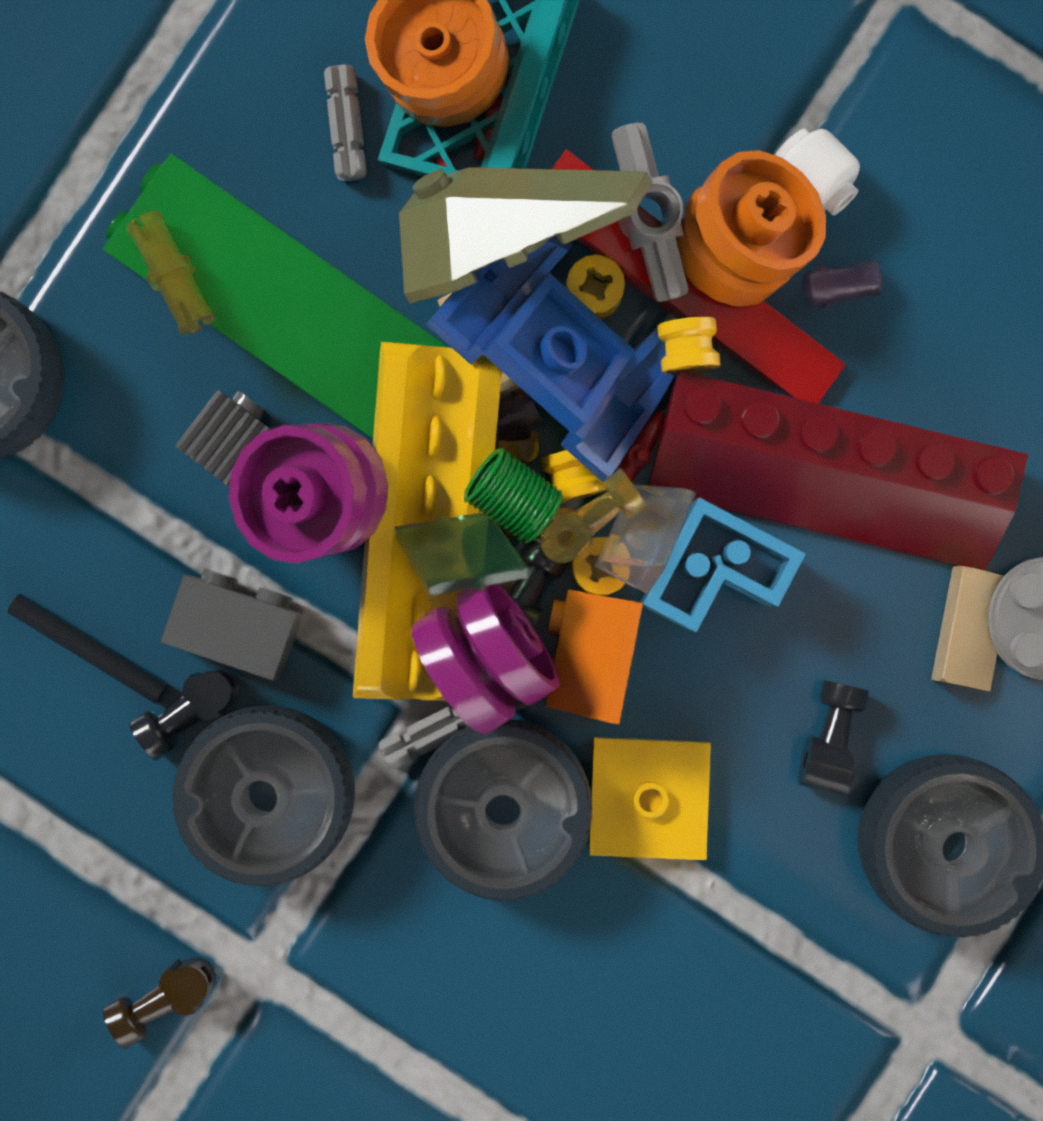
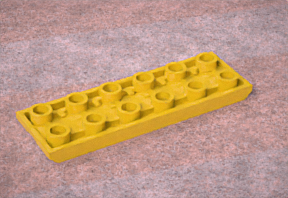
M381 342L372 447L382 459L389 485L386 512L376 532L365 541L353 683L354 698L446 701L429 676L416 650L412 637V625L437 607L445 606L457 612V593L484 576L488 515L483 516V512H479L478 508L474 509L473 505L469 506V502H464V493L470 480L487 457L495 451L502 371L483 354L473 364H470L453 348Z

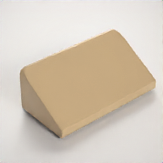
M954 566L952 568L931 680L990 691L997 651L989 633L988 611L992 595L1004 577L1003 575L966 566Z

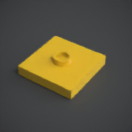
M593 737L592 820L589 832V855L706 860L711 743L709 741Z

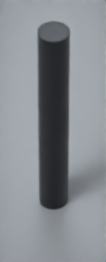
M17 595L10 604L8 614L154 704H157L165 694L169 686L167 683L24 595Z

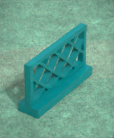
M498 0L507 16L497 22L503 34L514 29L521 42L517 56L510 59L507 76L510 75L507 87L505 88L504 86L501 91L503 100L499 111L478 123L476 119L470 121L471 127L443 143L433 125L425 124L436 146L418 157L412 158L397 154L403 134L423 123L404 113L396 102L378 157L380 164L422 177L436 170H444L447 175L459 171L455 169L447 152H452L478 137L485 150L481 168L526 169L580 0H535L512 13L506 0ZM528 20L525 32L523 33L519 25ZM493 128L488 143L483 133ZM438 155H441L446 167L432 162Z

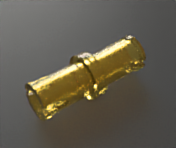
M151 211L138 216L144 226L139 227L137 221L132 220L127 225L126 230L130 237H132L149 269L146 276L147 281L154 291L161 292L181 335H189L202 330L198 321L202 320L208 326L216 317L207 305L192 276L195 267L189 256L181 255L160 211Z

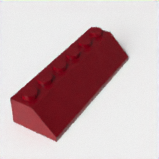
M679 370L673 379L647 491L690 502L701 498L723 510L956 566H966L986 571L1015 513L1028 454Z

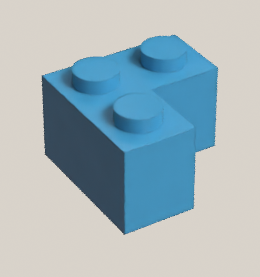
M698 498L691 503L639 603H643L642 607L690 632H697L722 583L766 607H779L806 553Z

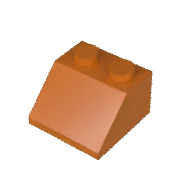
M567 590L565 601L554 599L547 634L558 636L554 659L552 660L559 675L560 687L546 695V707L619 725L643 603Z

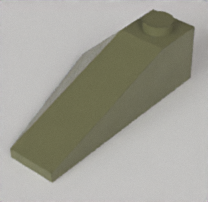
M468 167L447 175L444 170L433 171L423 176L413 185L414 194L399 212L404 295L409 303L412 304L458 291L477 282L475 270L502 258L505 259L509 268L528 260V254L543 246L552 236L556 235L560 243H568L630 216L636 211L652 184V180L648 172L476 167Z

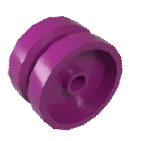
M326 423L283 425L261 432L241 450L231 471L229 502L236 526L252 547L273 560L301 563L356 549L372 536L386 512L389 484L380 456L366 438L348 427Z
M489 576L479 578L457 593V612L445 606L437 607L412 625V637L416 650L438 690L457 715L473 730L484 736L515 716L514 698L527 705H532L560 687L559 675L554 662L535 628L514 599L499 583Z

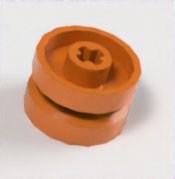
M378 0L370 12L365 34L369 63L404 113L426 125L451 127L474 120L494 104L506 85L510 58L505 36L487 0Z
M760 150L737 152L721 162L706 178L703 186L696 189L683 203V215L680 222L684 235L675 239L684 273L696 288L713 300L732 306L756 305L774 294L789 281L792 275L800 271L817 256L826 238V214L816 189L803 172L782 157Z

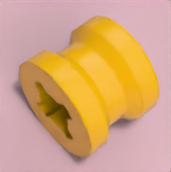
M601 255L585 256L577 261L569 271L566 288L601 320L613 314L618 308L625 287L624 275L618 264L610 258ZM594 277H595V278H598V279H600V280H602V281H605V280H608V281L602 283V282H600L599 280H595Z
M690 317L671 320L657 325L658 338L665 343L666 355L661 360L663 374L677 375L679 370L698 373L721 367L719 353L713 349L712 337L717 332L715 318Z
M567 450L540 459L542 471L549 474L552 484L557 486V490L562 491L563 498L561 503L607 491L606 482L604 484Z
M595 537L584 542L575 552L572 561V575L577 585L590 594L610 595L620 590L628 581L631 573V558L626 548L617 540L609 537Z

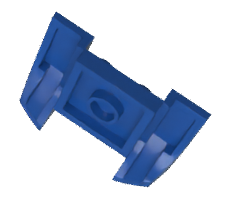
M552 236L543 246L528 254V260L509 268L505 259L502 258L475 270L477 282L452 292L426 325L468 363L473 364L482 354L485 355L570 431L560 445L605 484L662 400L676 375L662 373L661 360L666 355L665 343L658 338L657 327L638 345L631 348L549 273L573 245L570 242L560 243L556 236Z

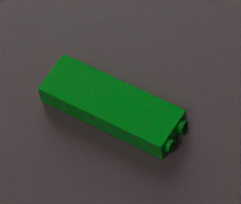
M172 153L169 154L163 164L156 163L148 170L140 184L139 190L142 194L130 211H121L107 229L106 239L108 241L102 249L114 260L372 441L381 342L449 348Z

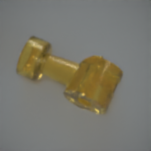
M621 468L604 480V487L608 491L575 511L570 508H558L551 522L540 534L541 547L544 554L550 560L557 563H567L578 556L583 560L591 549L593 535L621 511L627 518H633L648 508Z

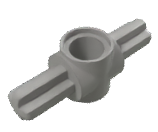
M630 123L612 131L611 137L620 171L648 172L652 184L643 198L652 199L660 206L662 222L658 228L649 227L640 220L636 209L634 214L618 220L622 232L629 238L631 249L641 248L653 296L656 301L664 302L682 297L688 292V285L675 239L684 235L680 222L683 215V203L679 193L671 186L669 176L658 175L646 126L643 123Z

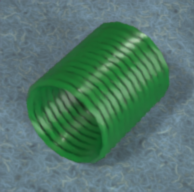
M504 448L496 449L487 457L470 480L464 493V502H469V506L473 505L474 509L478 508L479 512H483V516L488 515V519L493 518V523L497 522L498 526L502 525L503 529H507L508 533L512 532V536H517V540H522L523 544L532 542L544 531L556 514L563 498L562 491L557 490V486L550 484L549 481H545L544 477H540L539 474H535L534 470L531 471L530 467L525 466V463L521 464L520 460H516L515 456L511 457L508 451L504 452Z

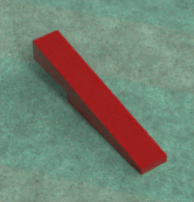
M567 149L552 168L559 170H593ZM640 205L637 207L638 216L645 225L652 228L660 226L661 222ZM618 221L575 239L596 255L608 257L617 263L625 275L624 280L678 319L690 317L715 318L717 332L712 337V343L786 396L819 403L846 366L843 361L765 301L756 305L741 307L715 301L696 288L686 274L687 294L664 302L656 301L653 296L641 248L631 249L629 238L622 232Z

